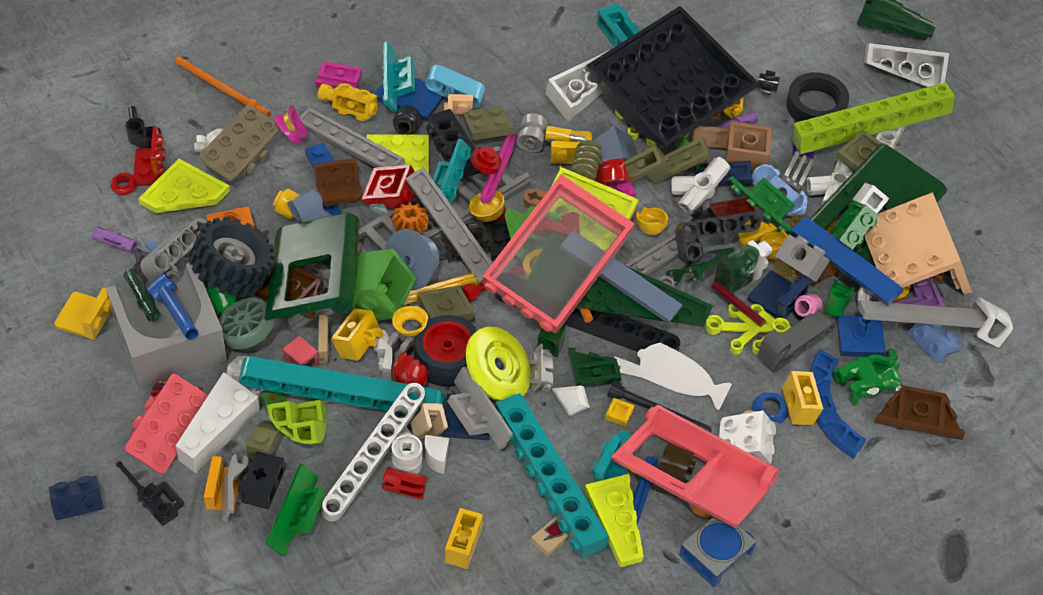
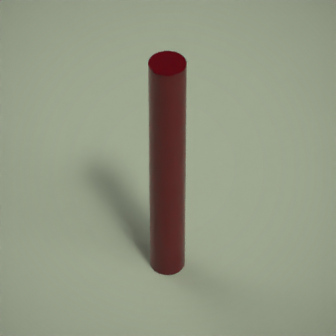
M718 281L712 284L711 288L758 326L762 327L765 324L766 320Z

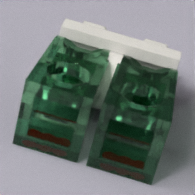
M752 240L739 253L731 257L727 254L720 256L713 283L718 281L731 293H735L750 284L753 279L757 281L761 278L762 271L768 266L766 257L771 254L772 247L765 241L756 244Z

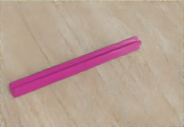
M515 133L506 135L498 153L502 160V165L497 173L489 174L481 192L480 201L482 203L486 202L489 204L493 199L517 142L518 136Z

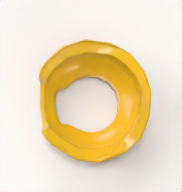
M404 306L394 313L392 318L393 326L398 333L404 336H416L426 327L428 314L419 306ZM407 320H416L422 325L420 329L414 331H407L402 327L403 323Z

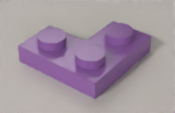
M933 277L912 284L915 297L896 301V303L945 307Z

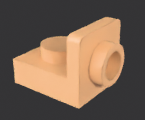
M448 94V103H444V110L451 109L453 114L461 115L465 112H470L473 110V95Z

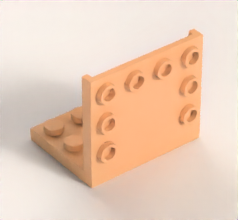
M933 192L879 213L876 225L864 234L876 268L901 287H906L949 270L956 289L961 288L964 296L972 293L961 260Z

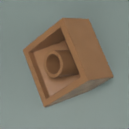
M731 121L725 161L727 163L751 161L753 172L760 165H768L772 127Z

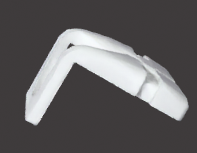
M979 297L975 302L987 315L988 319L976 335L978 338L996 347H1000L1013 330L1011 318L1004 309ZM996 318L1006 328L997 337L989 338L988 333Z

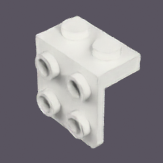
M764 411L722 418L720 438L771 464L772 455L774 454L773 436L776 434V426Z

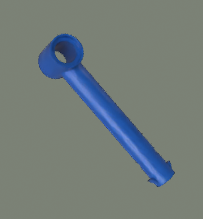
M162 273L146 288L158 302L163 301L187 340H194L199 333L173 293L177 286L165 273Z

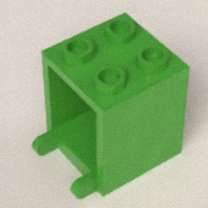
M394 249L359 253L357 257L353 309L372 310L376 320L392 319L394 313L402 308L417 279Z

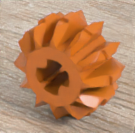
M409 202L407 206L401 203L400 208H395L392 217V224L396 232L409 229L421 235V232H426L429 223L427 211L425 208H420L419 203L412 205Z

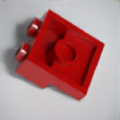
M411 165L374 168L362 196L364 204L384 203L387 209L400 208L401 203L407 206V203L413 199V192L406 182V178L415 173Z

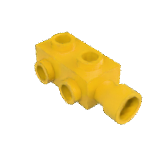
M342 83L335 89L332 86L322 84L318 90V99L326 102L332 101V108L338 109L339 114L355 115V118L359 121L368 120L378 110L377 95L367 90H360L349 84Z

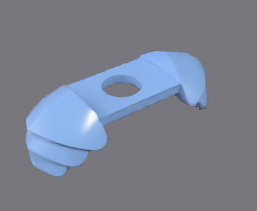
M763 164L754 170L752 174L754 186L764 177L777 189L784 188L787 190L786 197L795 204L787 216L792 217L805 214L807 209L805 193L802 191L798 194L779 178L780 171L771 165Z

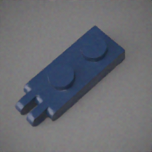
M751 161L728 163L730 170L717 186L732 185L729 180L732 176L741 184L752 183ZM709 164L704 165L703 168L696 169L695 175L704 172Z

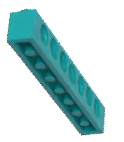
M521 393L495 402L496 410L513 433L508 443H512L517 459L523 461L528 477L530 479L533 478L538 494L546 499L550 514L557 516L559 529L563 534L567 533L573 552H577L580 558L584 559L607 549L609 538L607 532Z

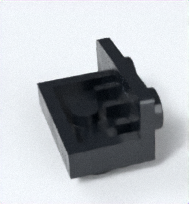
M506 220L485 222V232L491 261H495L511 240Z

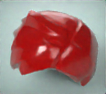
M402 352L397 357L391 369L394 382L404 384L418 383L423 387L428 379V369H425V366L420 364L419 360H414L411 355L407 356L406 352Z

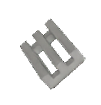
M798 151L792 156L781 178L797 190L803 185L814 163L811 159L807 161V156L805 155L799 156L800 153ZM798 161L799 164L791 179L788 178L795 162ZM802 166H806L798 183H796L795 180Z

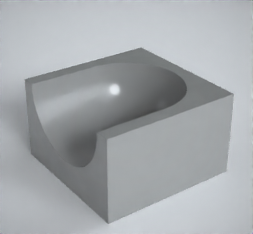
M190 263L186 264L185 273L176 284L177 288L173 293L198 330L199 334L194 340H187L163 301L158 302L154 297H126L119 293L115 285L106 288L113 320L139 389L154 385L158 380L166 381L172 374L182 376L227 361L221 325L203 282L198 279L199 273L194 274L192 271L193 265H190Z

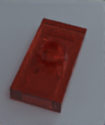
M747 197L709 204V208L714 211L717 217L755 212V209L747 203Z

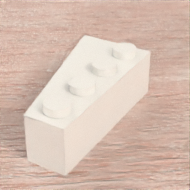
M223 372L176 444L178 460L197 473L212 456H215L260 412L258 396Z

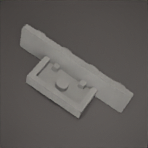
M462 367L454 380L461 394L450 395L447 402L470 436L489 433L497 447L503 449L513 433L481 386L473 381L468 367Z

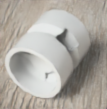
M403 434L396 437L391 446L392 467L418 474L422 468L421 441L411 434Z

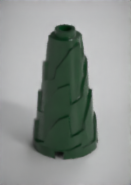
M866 0L857 21V25L873 30L878 29L890 34L893 32L909 38L912 36L926 40L927 37L932 38L936 28L933 27V22L922 17L920 13L903 6L902 3L896 0Z

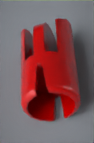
M392 467L386 468L382 479L385 481L382 484L383 490L421 500L424 499L427 476Z

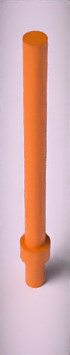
M180 56L176 57L175 63L242 103L245 107L252 105L266 116H270L271 112L262 107L255 99L247 98Z

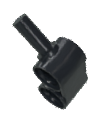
M130 106L128 108L130 119L125 125L128 141L139 148H151L153 127L156 126L145 127L144 121L138 118L136 107Z

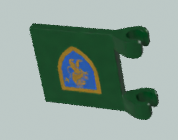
M734 247L708 251L704 253L699 261L690 262L680 269L668 270L666 275L673 274L675 284L681 281L684 273L693 272L694 276L689 280L697 281L701 278L704 270L720 261L722 256L725 258L735 251Z

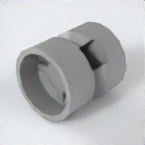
M531 113L522 118L517 137V145L521 150L534 153L542 149L548 125L547 120L543 116Z

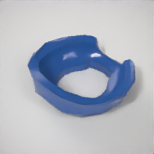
M764 392L754 399L751 406L752 411H764L771 421H777L778 423H782L789 413L786 401L777 393ZM773 398L779 402L780 409L776 415L766 413L763 408L764 400Z

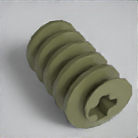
M594 140L580 141L577 145L570 171L595 181L602 156V146Z

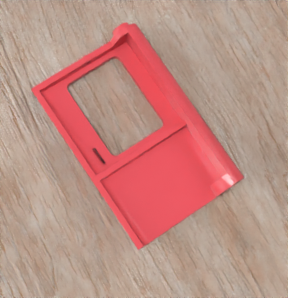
M660 405L650 407L645 416L647 421L611 456V460L733 528H737L776 482L780 472L778 468ZM651 435H657L677 447L694 452V456L705 461L706 464L690 482L683 483L637 458L633 453Z

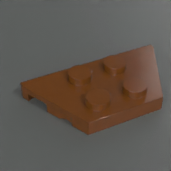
M290 268L286 301L321 295L324 286L323 279L300 268ZM270 273L267 275L260 290H256L253 295L267 300ZM316 311L299 315L312 320Z
M901 385V389L895 392V395L889 399L883 410L875 418V423L954 439L963 440L965 435L964 430L960 429L956 421L957 415L950 406L951 402L947 394Z

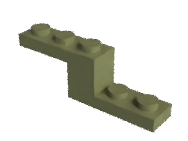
M701 137L666 155L657 146H654L624 162L629 176H635V178L629 179L630 183L647 175L655 184H658L711 158L705 140Z

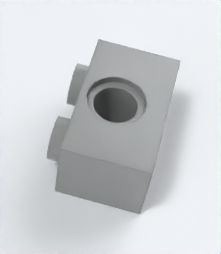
M789 234L775 257L817 282L830 262L824 256L826 252L816 245L813 248L809 247V241L799 235L795 238ZM806 253L805 258L801 260L802 255Z

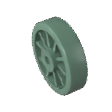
M255 297L244 298L233 303L222 313L219 323L223 331L224 343L232 349H247L257 345L267 337L274 325V319L265 321L266 302Z

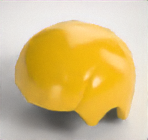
M644 207L641 213L636 211L637 227L644 234L650 236L657 235L668 226V215L662 209Z
M784 230L780 233H767L760 239V243L765 241L772 247L771 254L766 258L779 260L775 255L788 236Z

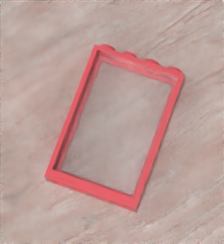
M561 174L483 275L484 288L492 294H495V292L503 297L502 300L509 306L513 307L515 305L526 318H533L538 321L540 327L545 331H552L556 334L632 233L634 223Z

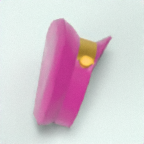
M289 105L287 113L274 116L273 120L276 126L291 142L301 144L303 139L307 137V129L293 105Z

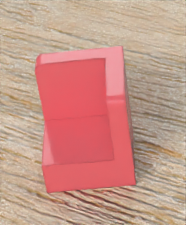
M300 336L282 349L283 359L286 363H297L303 366L308 362H311L314 366L319 363L318 351Z

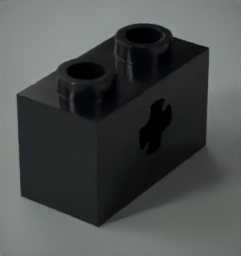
M257 451L254 459H250L248 462L247 475L245 479H241L238 492L241 494L242 503L269 510L285 472L284 458Z

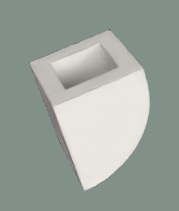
M865 183L852 200L865 204L878 213L889 198L875 186Z
M426 435L425 460L431 469L444 474L449 452V438Z

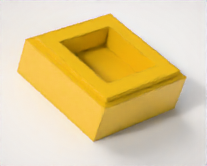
M613 398L605 414V420L626 427L635 405Z

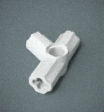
M715 157L704 172L698 173L696 176H674L671 183L672 194L684 195L678 202L679 207L685 213L693 214V211L699 208L706 199L714 195L715 187L730 170V165L724 159Z
M838 159L832 175L807 177L806 190L808 195L825 194L822 201L823 205L853 173L854 169Z

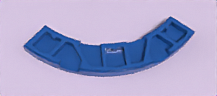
M819 349L809 371L813 372L823 410L816 422L825 436L837 448L854 459L865 444L866 439L856 433L844 420L842 421L836 412L837 409L830 392L832 371L836 368L839 359Z

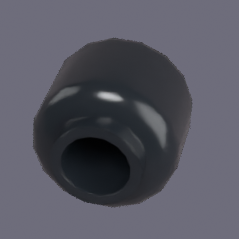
M404 105L397 110L393 119V127L402 135H413L421 124L422 115L416 107Z

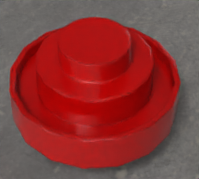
M477 147L470 157L473 166L486 174L497 173L502 165L500 156L491 147Z

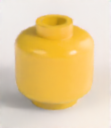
M290 189L280 190L273 202L275 212L289 220L295 219L290 212L287 202L300 196V194Z

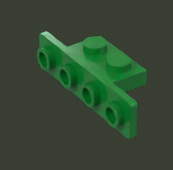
M733 176L729 179L732 184L731 188L738 195L743 193L748 198L746 201L754 209L759 207L763 211L762 216L770 223L775 221L779 225L777 228L780 232L784 230L787 235L790 234L794 237L791 234L792 228L782 220L795 206L791 200L764 177L750 191Z
M304 464L299 465L266 540V545L280 556L286 555L293 536L310 533L326 494L322 488H314L318 475Z

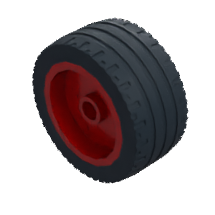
M441 315L429 319L423 331L415 336L413 344L414 360H419L420 364H423L425 369H428V382L443 387L455 386L454 380L462 367H467L466 347L468 341L478 331L471 322L455 315Z

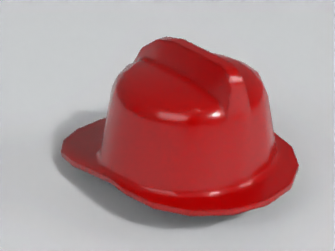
M610 159L603 161L599 165L596 182L605 184L632 179L635 176H629L623 159Z

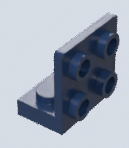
M771 270L748 295L747 299L754 304L761 305L765 311L776 318L786 319L795 309L794 305L797 298L808 293L811 279L803 275L799 281L795 280L792 283Z

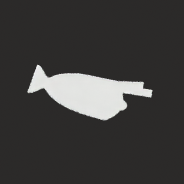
M662 343L650 345L646 349H640L637 353L640 358V365L616 356L614 357L617 359L618 365L621 366V373L642 377L678 393L693 396L710 395L717 410L720 409L732 385L731 383L714 385L709 374L700 365L684 354Z

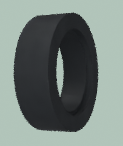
M820 72L806 73L798 76L791 83L786 107L788 113L795 121H804L847 109L849 92L840 80L829 74ZM806 91H821L830 95L835 100L836 106L826 111L813 110L800 101L799 95Z

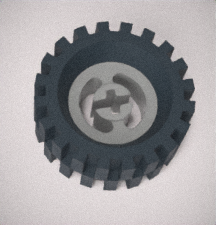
M218 217L214 218L212 222L210 220L207 221L205 226L203 225L190 252L189 263L193 265L192 271L194 274L199 273L198 279L201 282L206 280L209 288L212 289L215 286L219 288V293L224 294L225 291H228L229 296H236L239 293L241 297L247 296L248 292L252 295L262 287L276 257L275 253H273V244L268 245L270 241L268 237H262V232L258 228L255 231L251 229L252 225L249 223L243 225L239 219H235L232 222L229 217H224L221 221Z

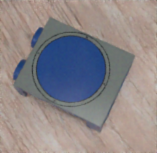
M712 517L681 544L679 556L714 588L721 582L723 572L745 553L749 556L753 554L757 541L754 540L750 532L744 531L740 526L733 528L721 520Z

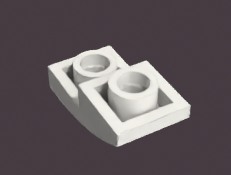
M382 330L384 336L382 338H375L378 344L374 347V351L377 352L379 371H382V380L392 381V347L387 344L389 336L386 330Z

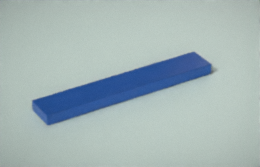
M807 216L791 229V234L795 237L799 235L809 241V247L813 248L816 245L826 252L824 256L830 260L831 264L887 306L903 292V287Z

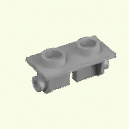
M540 344L529 356V364H531L529 381L532 386V393L538 388H541L544 392H549L554 386L553 373L548 372L553 369V356L549 350H543V344Z

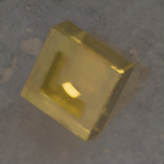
M778 258L773 264L778 269L776 273L786 279L789 276L795 279L799 274V271Z

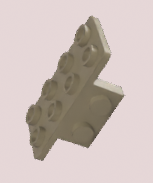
M247 105L200 153L199 160L230 181H233L236 177L243 180L247 174L251 175L255 171L259 161L263 162L269 155V142L280 130L274 120L252 105Z

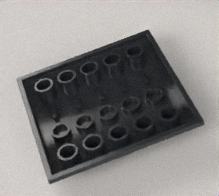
M681 6L587 64L588 70L611 106L639 134L665 148L760 86V83Z

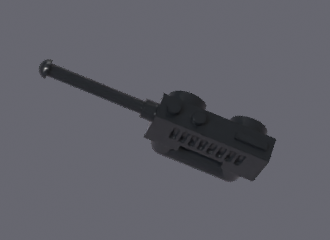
M121 461L116 463V467H119L137 488L136 499L138 502L141 501L143 503L142 506L150 511L159 524L164 526L179 516L177 510L183 507L184 501L167 482L162 481L156 486L153 482L146 487L141 486ZM161 493H164L172 503L163 502L159 498Z

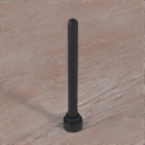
M613 380L607 396L612 399L618 398L621 400V398H624L647 409L660 405L626 390V387L622 386L623 383ZM660 405L711 433L712 428L709 425Z

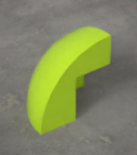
M315 400L299 404L285 401L267 405L269 416L275 427L291 440L304 444H317L323 441L327 429L326 401Z

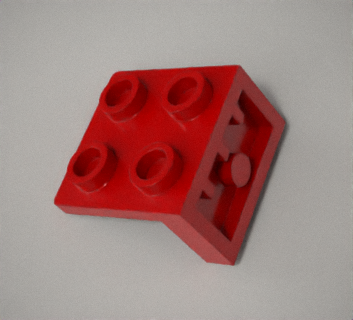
M153 127L151 148H136L133 176L137 186H151L164 174V165L161 162L165 161V148H161L163 147V135L159 134L158 127Z

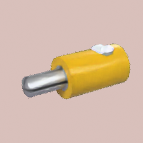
M547 126L545 141L550 143L552 141L580 142L585 140V136L572 134L570 129Z

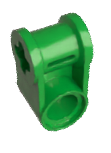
M834 280L824 307L825 312L832 316H842L847 305L850 304L856 287L852 286L850 288L838 283V280Z

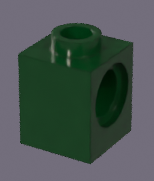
M563 324L556 334L541 328L537 347L543 344V350H549L552 356L558 358L565 341L566 325Z

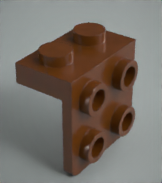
M356 158L314 163L316 188L323 199L324 205L333 206L341 202L355 203L362 200L363 191L358 179Z

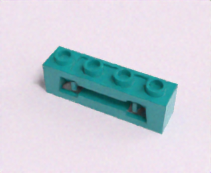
M619 3L598 10L596 24L613 47L639 32L636 23L632 22L627 11L622 9Z

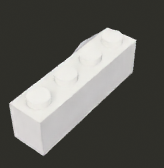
M867 43L864 63L930 87L945 83L949 53Z

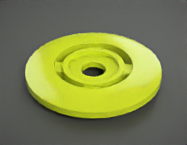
M491 326L479 329L470 337L466 347V362L473 381L481 386L488 397L495 401L503 400L518 393L524 396L530 386L531 367L527 354L518 340L507 331ZM496 358L502 360L504 364L503 370H499L496 367Z

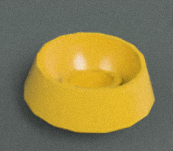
M496 191L492 201L487 204L480 201L481 193H479L470 201L468 206L470 213L477 220L482 222L493 221L503 213L504 196Z

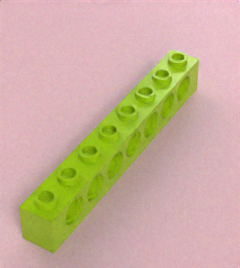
M945 82L793 124L792 141L801 155L848 142L862 130L870 135L948 115L953 111L955 95Z

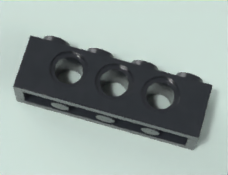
M451 109L427 116V133L429 137L433 136L434 144L437 149L440 148L444 161L450 162L458 139H462L471 148V157L475 147ZM470 157L466 162L461 179L481 173V171L473 166Z

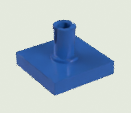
M837 316L836 323L840 356L868 357L877 354L885 357L886 348L882 321L863 319L862 316Z

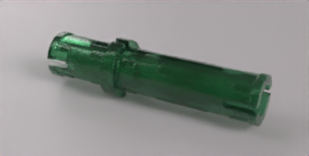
M130 268L126 270L123 276L137 299L138 308L144 312L149 322L157 321L161 313L155 305L154 297L147 291L136 269Z

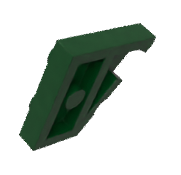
M568 348L576 386L590 387L612 384L613 380L621 382V374L616 358L602 357L592 352H589L587 355L575 352L576 348Z

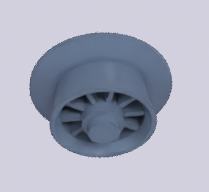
M409 229L399 230L388 239L385 250L394 249L417 278L411 290H418L426 286L439 265V253L434 242L427 236L420 235L416 231Z

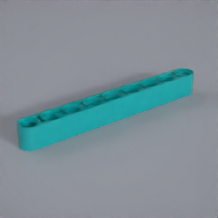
M251 356L243 359L238 379L240 384L250 388L388 412L408 385ZM423 387L425 395L422 403H439L443 405L444 409L445 394L437 389ZM415 393L408 394L411 400L419 399ZM422 404L418 411L415 413V415H417L421 411ZM396 411V412H395V413H397V414H403V415H405V413L402 412V411Z

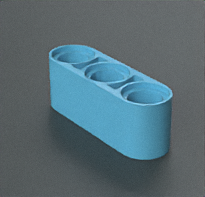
M441 65L431 67L425 83L429 90L448 98V94L473 95V108L480 106L485 93V87L480 82Z

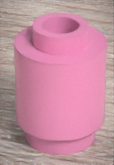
M813 293L800 296L795 301V311L799 316L807 317L811 313L814 314L818 309L821 311L822 300Z

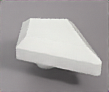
M584 386L552 389L569 416L589 408Z

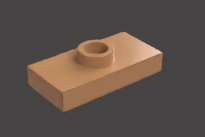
M699 126L692 131L691 142L703 137L707 147L726 148L729 128Z

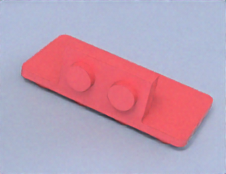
M172 374L161 391L155 397L150 396L143 406L146 409L142 416L138 415L131 424V427L134 429L130 434L131 438L124 447L125 452L159 474L165 473L177 455L176 444L208 395L177 374Z

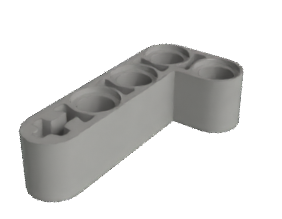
M197 218L183 224L143 258L141 270L150 283L156 280L162 273H165L175 285L181 280L182 276L174 264L193 248L203 225L205 226L206 224L204 219Z

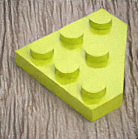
M367 134V139L403 157L405 160L404 165H411L415 172L424 167L429 173V135Z
M178 159L138 200L140 205L155 213L217 205L230 192V187L189 163Z

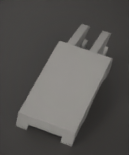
M236 454L232 456L222 481V520L227 523L229 521V514L234 512L233 502L235 496L233 482L245 472L249 462L245 455L240 464L237 462Z

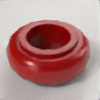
M119 173L110 181V187L118 195H128L136 189L137 182L133 175ZM123 182H127V183H128V184L125 185V186H120V185H119L120 183H123Z

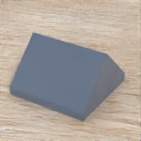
M615 126L594 140L602 146L600 164L603 161L618 158L626 161L638 155L632 136Z

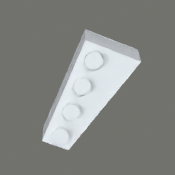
M604 53L548 79L545 94L567 122L572 120L603 93L588 70L587 64Z

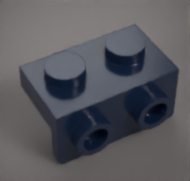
M97 475L82 476L78 480L58 482L49 487L50 502L55 520L103 509Z

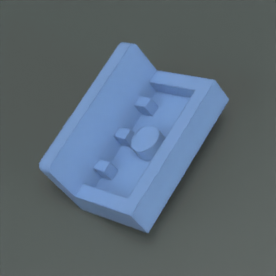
M915 323L908 332L909 336L937 363L941 362L948 353L958 352L963 346L958 340V336L954 332L949 331L944 325Z

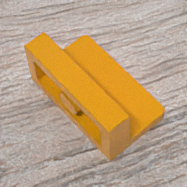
M212 456L204 501L206 509L222 511V481L227 467H223L222 457ZM242 475L236 481L233 482V492L235 496V500L233 502L234 511L238 497V487Z

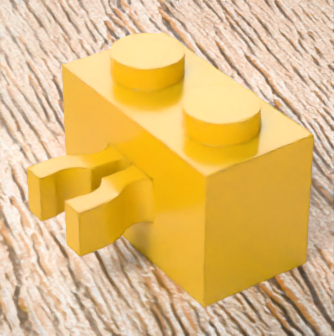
M354 308L331 339L340 358L359 361L369 346L376 347L378 343L375 338H382L384 334L372 310Z

